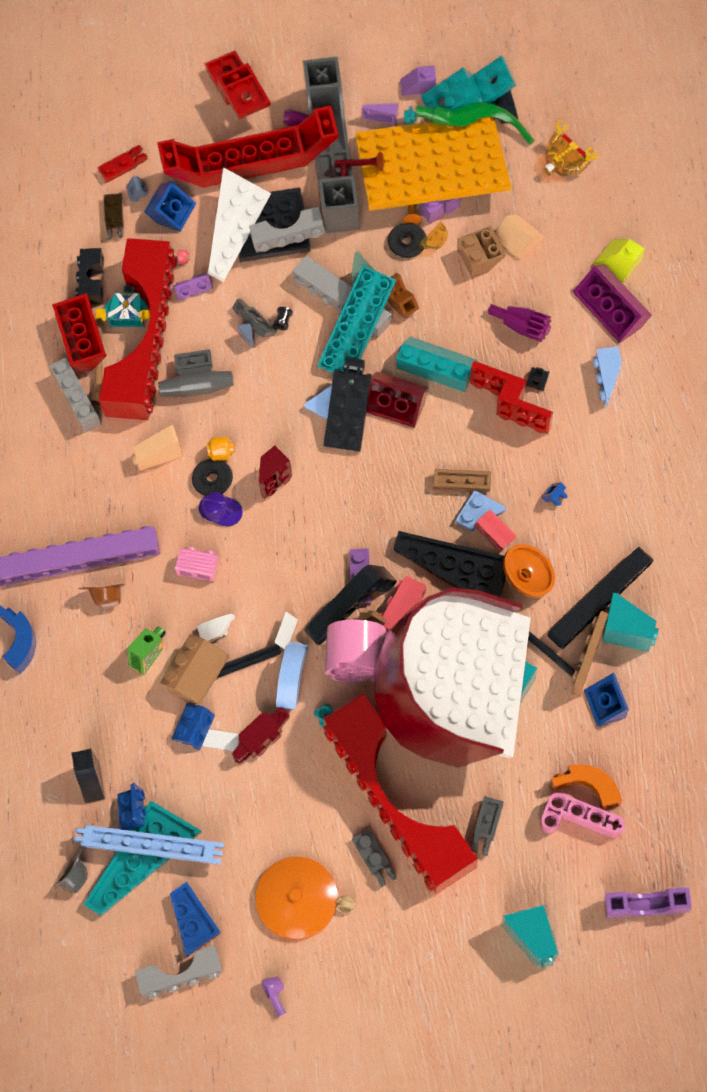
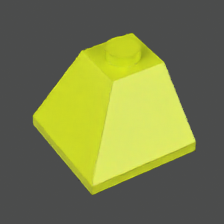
M613 239L592 264V267L594 265H606L624 283L642 261L645 248L631 239Z

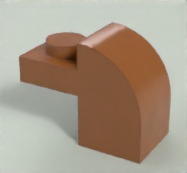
M395 273L391 278L396 279V283L388 302L399 315L406 318L417 311L419 306L414 294L406 290L400 274Z

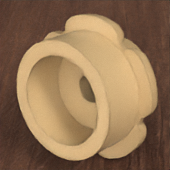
M343 895L336 900V909L342 913H352L353 907H356V903L353 902V898Z

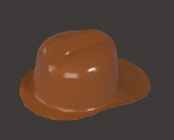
M125 584L106 587H81L78 589L89 590L96 605L108 608L121 603V587L125 586Z

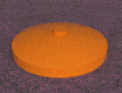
M288 857L271 865L260 878L255 896L257 911L265 926L274 934L290 940L307 939L323 931L334 917L337 907L336 900L338 899L336 884L329 871L317 861L306 857Z

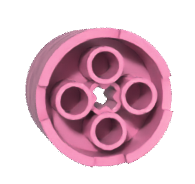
M342 620L330 624L327 627L325 675H332V680L344 683L359 684V681H366L368 679L374 682V666L386 636V628L379 623L366 620Z

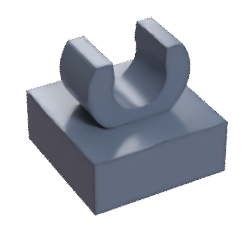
M132 176L126 186L129 198L134 202H137L140 196L145 197L149 192L148 190H143L146 183L140 182L139 176Z

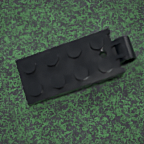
M346 357L344 371L334 369L324 447L361 452L372 377L370 373L363 374L365 360ZM354 380V384L350 385L349 381Z

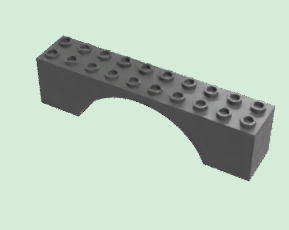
M338 56L303 60L309 116L314 112V109L331 106L339 138L315 158L325 233L360 229L359 207L352 167H347L345 177H339L340 168H335L334 166L335 160L350 159Z

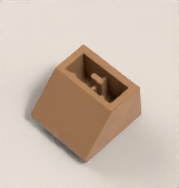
M491 226L458 238L457 250L471 278L489 272L505 257V253Z

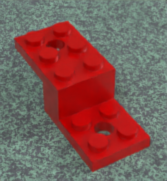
M236 50L205 63V68L226 106L231 104L239 119L271 106L269 98L249 63L243 64ZM248 96H252V98L249 100L243 99Z
M473 361L470 384H473L476 388H484L495 395H499L497 398L496 415L503 420L514 421L522 427L533 428L538 433L549 434L553 411L523 401L526 379Z

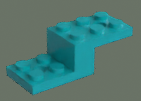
M501 55L473 75L462 67L421 95L424 106L434 109L435 106L452 110L476 102L491 103L517 85L505 58ZM498 76L497 81L492 84V79ZM445 98L444 103L439 105L440 100Z

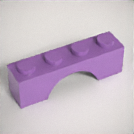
M689 887L667 889L648 894H631L628 892L606 893L603 898L606 919L689 913L692 909Z

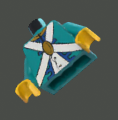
M126 285L124 286L123 293H114L113 298L103 308L95 310V320L102 318L103 321H106L107 317L110 327L144 328V320L149 319L150 321V307L145 300L141 299L139 293H134L133 286Z

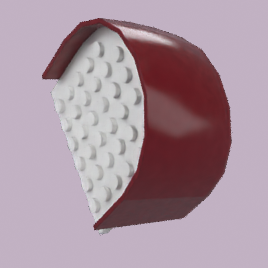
M450 588L430 595L415 604L388 631L374 666V698L384 726L400 746L422 758L457 768L496 755L506 758L513 757L530 626V617L514 613L522 609V604L479 590Z

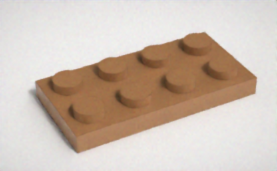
M601 611L599 617H594L590 634H588L584 652L582 651L578 667L572 679L571 687H574V695L581 696L608 617L606 612Z

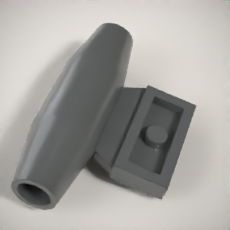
M210 349L175 354V369L179 376L158 382L161 397L201 395L234 386L232 371H211L213 365Z

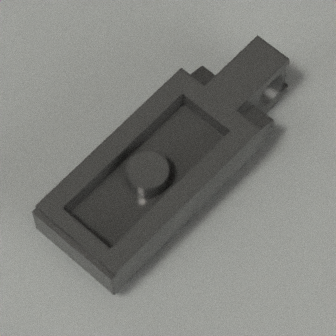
M242 299L236 300L232 306L236 314L242 316L247 324L250 323L259 336L264 338L275 335L277 329L254 307H249Z

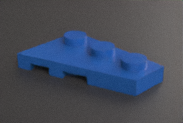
M185 882L170 893L185 954L188 957L220 935L221 932L188 882Z

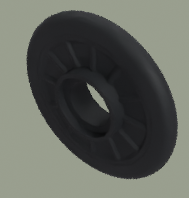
M412 223L397 225L388 236V245L391 251L397 256L404 258L419 255L427 244V236L424 230ZM405 237H409L412 239V242L407 244L402 240Z
M204 460L194 468L192 473L194 488L204 496L213 492L223 494L229 489L233 480L231 468L222 460ZM210 474L217 475L215 481H208L207 477Z

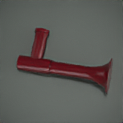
M378 152L376 157L369 159L334 161L335 168H340L339 177L346 176L347 167L372 165L377 166L380 171L384 168V157L381 152Z

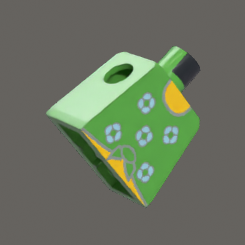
M156 627L153 632L149 629H144L127 648L128 665L145 675L162 652V638L166 632L161 627Z

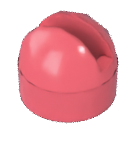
M178 249L177 264L189 262L190 259L185 258V255H190L188 251Z

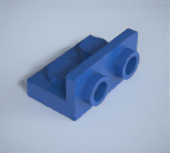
M135 783L130 784L131 790L118 793L120 830L131 831L145 826V818L147 816L143 801L145 800V793Z

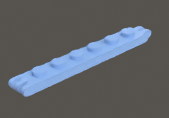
M84 825V829L76 828L75 833L83 835L82 837L74 836L73 839L75 842H81L80 846L217 865H221L222 860L216 859L214 856L222 857L223 852L215 850V848H224V843L89 825Z

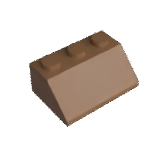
M190 634L160 684L170 694L200 705L229 658V654L209 641Z

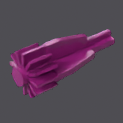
M490 304V308L487 311L489 315L503 319V324L518 334L542 342L543 339L545 340V335H548L551 330V325H549L552 321L550 319L551 316L529 308L508 306L505 309Z

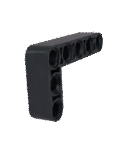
M365 566L308 624L305 632L316 645H321L327 640V627L330 624L346 620L373 591L387 592L395 586L397 580L384 566Z

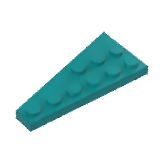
M151 800L145 808L147 814L145 826L131 830L195 839L202 833L200 829ZM117 851L83 905L98 915L103 916L171 858Z

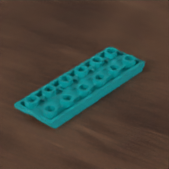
M362 265L320 358L318 367L334 374V369L344 371L346 357L362 359L395 286L396 279Z

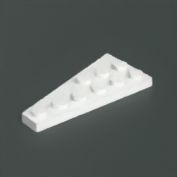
M225 168L222 171L207 273L222 282L227 277L250 234L249 225L256 223L271 195L270 192Z

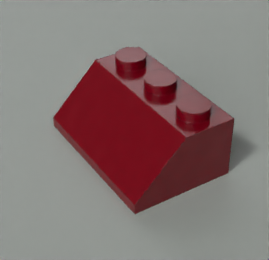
M376 371L371 377L367 413L415 428L424 407L429 387Z

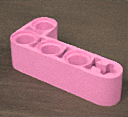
M554 793L550 796L540 824L543 832L553 834L557 831L561 819H565L611 838L621 836L625 828V822L620 816L561 793ZM555 800L560 801L562 807L555 808L552 802ZM578 808L582 814L575 816L572 814L571 809ZM596 815L601 819V822L593 823L590 817ZM605 819H607L608 821L606 823V826L604 827L603 824L605 822ZM545 820H554L555 826L548 827L545 824ZM614 823L617 824L616 830L612 829Z

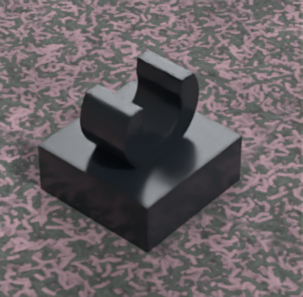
M531 367L526 386L544 391L549 372L542 368Z

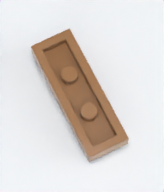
M434 469L433 489L490 492L491 471Z

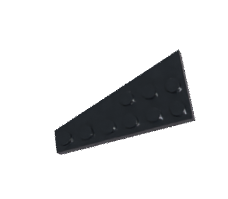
M398 531L394 545V551L455 588L479 590L501 598L506 579L503 570V555Z

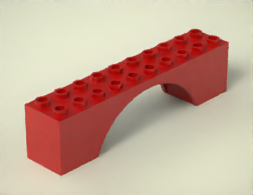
M127 238L121 269L126 285L133 286L134 292L139 293L140 297L150 307V321L146 334L136 349L121 361L104 368L99 402L105 417L149 420V414L153 413V403L151 402L152 397L156 395L154 383L158 381L159 371L157 370V365L161 363V353L159 352L160 348H163L164 345L162 333L166 331L165 316L169 314L167 302L171 300L170 284L174 282L172 271L176 268V258H174V249L171 248L170 241Z
M364 693L323 719L325 737L329 742H334L337 755L340 758L344 757L346 768L350 774L353 775L355 773L358 786L362 791H367L369 796L367 798L371 805L378 807L381 820L384 824L388 823L390 825V833L396 841L400 840L401 849L406 857L411 856L414 869L419 875L423 874L424 883L430 892L434 890L436 895L477 868L478 858L455 825L432 826L419 823L398 811L384 795L376 775V762L382 743L387 737V732L381 717Z

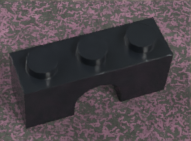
M80 249V256H77L79 271L76 272V280L79 282V287H76V296L87 293L91 305L103 304L101 280L90 279L95 273H104L102 249Z

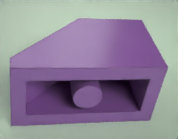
M435 66L417 67L401 78L402 96L424 94L436 86Z

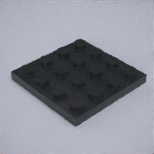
M300 187L271 191V195L256 223L267 221L269 225L278 229L291 227L298 221L301 211L304 210ZM250 233L239 252L240 262L311 252L309 238L301 242H293L283 247H275L265 252L256 253Z

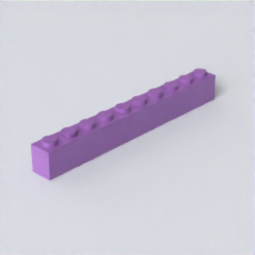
M144 526L139 530H124L119 534L109 533L99 538L89 537L84 539V541H69L64 545H49L43 549L34 548L23 553H10L8 556L0 557V586L159 555L160 548L155 527Z

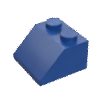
M170 181L159 185L144 213L156 223L180 232L197 203Z

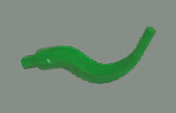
M476 102L452 110L435 106L434 109L419 105L416 107V117L431 119V123L442 126L463 127L484 117H495L513 125L529 145L535 141L516 117L505 109L491 103Z

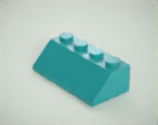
M409 337L403 342L396 357V369L466 392L471 378L473 361L478 362V360Z

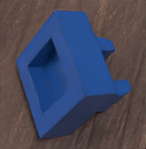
M562 482L552 483L541 498L545 502H553L555 506H561L562 503L558 498L561 496L562 499H567V494L563 492L566 487Z

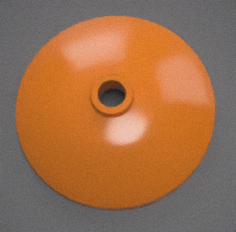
M518 544L506 552L503 558V570L507 580L514 589L532 598L543 597L552 590L555 583L554 569L549 559L540 550L530 545Z

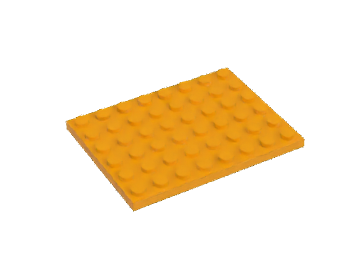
M484 117L463 127L442 126L433 124L430 121L355 132L359 159L374 158L378 152H381L384 157V168L382 171L377 166H361L369 211L511 191V181L494 117Z

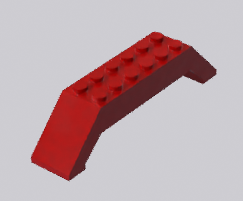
M327 106L314 109V112L297 126L197 147L176 142L175 139L157 142L165 175L206 188L221 184L223 168L244 179L305 167L337 140L339 134L332 107Z

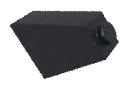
M86 749L72 752L74 773L85 803L104 800L105 794L100 763L93 750Z

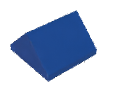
M615 673L606 676L583 690L597 726L627 717L629 708Z

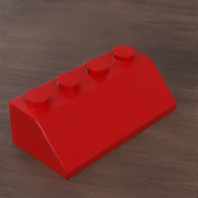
M87 293L52 304L68 359L75 375L93 370L107 355Z

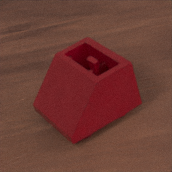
M275 445L260 458L259 486L261 496L265 499L275 494L278 487L282 484H287L292 478L290 460Z

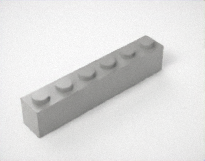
M307 256L293 269V280L298 286L305 287L311 295L318 296L326 305H331L341 314L352 290L350 285ZM385 309L383 310L372 335L379 338L392 323L391 313Z

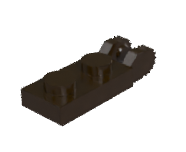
M121 193L104 195L107 237L112 239V228H118L117 233L119 238L123 237L124 227Z

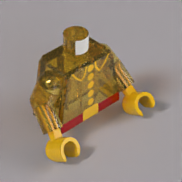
M562 120L556 123L558 130L554 131L546 149L547 165L543 167V170L548 176L554 172H557L561 177L580 174L590 164V160L598 158V153L596 152L591 156V153L595 150L594 148H588L585 153L566 134H561L568 130V124H565L560 129Z

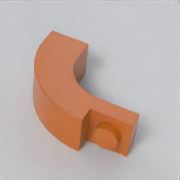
M585 764L569 765L568 774H565V772L558 773L551 779L550 784L553 791L574 785L589 788L596 795L602 810L621 806L623 801L613 779L604 771L594 766Z

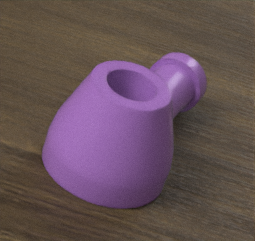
M268 977L261 980L263 989L275 1009L276 1016L279 1017L285 1014L286 1011L283 1009L278 998V994L284 989L281 979L279 977Z

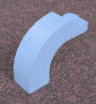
M289 642L285 648L279 674L276 707L296 709L299 700L303 665L308 653V645Z

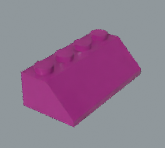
M594 265L573 291L577 298L619 343L640 330L652 316L606 265Z

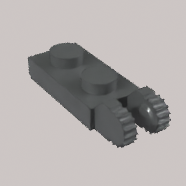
M484 796L473 835L475 837L471 849L474 853L478 848L479 838L487 840L483 849V855L488 856L504 801Z
M370 829L352 838V842L369 871L375 876L381 887L385 886V881L379 873L382 869L385 868L392 881L397 879L389 866V861Z

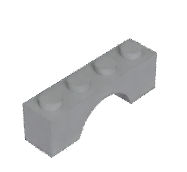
M319 207L301 211L298 221L285 229L274 228L267 221L249 225L256 253L326 234Z
M65 357L49 365L84 433L100 426L101 423L67 358Z
M215 945L195 951L191 966L185 972L178 975L165 974L155 964L135 971L141 996L148 1000L159 997V993L165 991L168 993L180 990L179 987L188 985V987L195 986L200 983L199 980L208 978V980L219 978V974L224 973Z

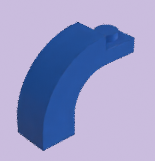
M0 605V618L9 624L16 634L14 644L3 655V659L9 666L21 674L33 659L36 649L35 632L21 611L16 614L9 607L5 609Z

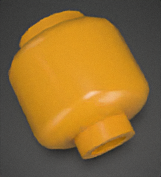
M227 436L212 437L210 442H207L208 457H211L213 461L229 460L231 454L235 453L234 442L230 443V439Z

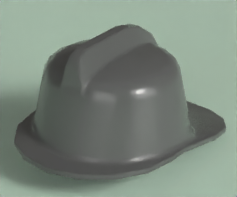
M82 846L73 855L64 874L56 883L55 889L61 886L72 893H77L85 884L88 872L85 865L79 859Z

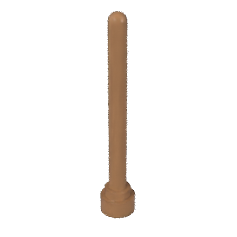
M97 326L102 339V327ZM102 361L95 367V391L91 395V404L97 407L101 406L99 397L102 385Z

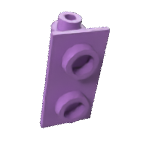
M201 273V275L193 277L189 281L187 279L179 283L176 282L173 288L178 301L208 291L212 289L208 274Z

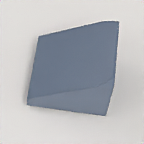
M250 323L237 325L239 335L250 348H254L253 330Z

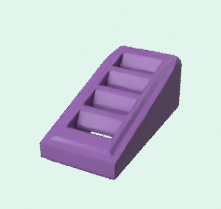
M399 104L362 105L363 119L396 124Z

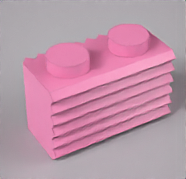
M193 547L180 548L175 571L178 576L214 582L219 558L215 552L210 550L199 552Z

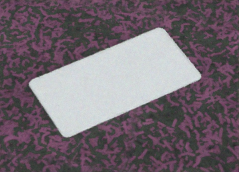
M285 612L275 643L283 649L291 641L298 621L297 618L288 612Z
M209 729L202 746L234 751L238 746L239 734Z

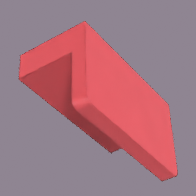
M491 510L479 518L473 525L500 553L516 538V535Z

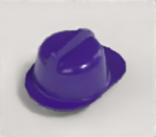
M218 492L209 493L204 496L198 507L199 513L203 518L222 526L237 524L243 514L242 507L237 501Z

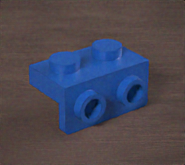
M187 703L171 739L200 750L215 714L204 706Z

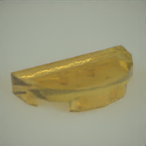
M440 222L420 242L419 246L424 249L437 250L441 248L448 238L446 226Z

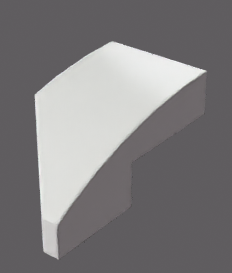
M224 615L198 625L200 637L211 643L223 637V635L227 636L229 632L227 630L231 621H234L235 615Z

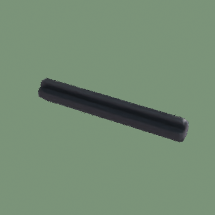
M273 644L226 662L217 678L280 655L281 648L279 645Z

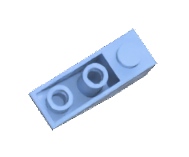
M619 347L596 349L595 357L592 358L593 367L597 368L598 371L596 373V381L601 386V390H599L600 400L604 401L605 407H608L621 369L622 361Z

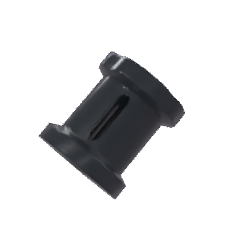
M280 306L277 308L278 314L273 326L276 329L286 331L288 330V322L293 315V311L290 308Z

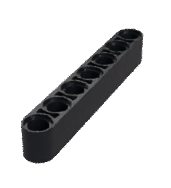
M637 547L556 624L547 637L561 650L564 649L594 620L595 616L598 617L600 612L610 605L613 593L619 595L623 593L653 563L654 559L641 547Z

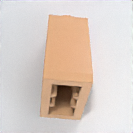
M173 425L134 446L135 454L131 455L134 465H139L140 471L183 457Z

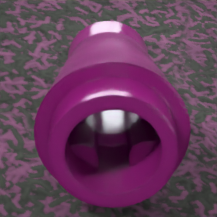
M291 109L289 111L284 110L283 124L288 126L299 125L309 114Z

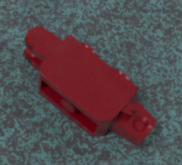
M281 707L271 715L261 713L240 732L238 736L240 745L236 747L232 754L235 762L242 764L250 756L253 759L257 755L261 756L265 753L267 746L271 742L275 743L282 736V727L290 718L288 712Z

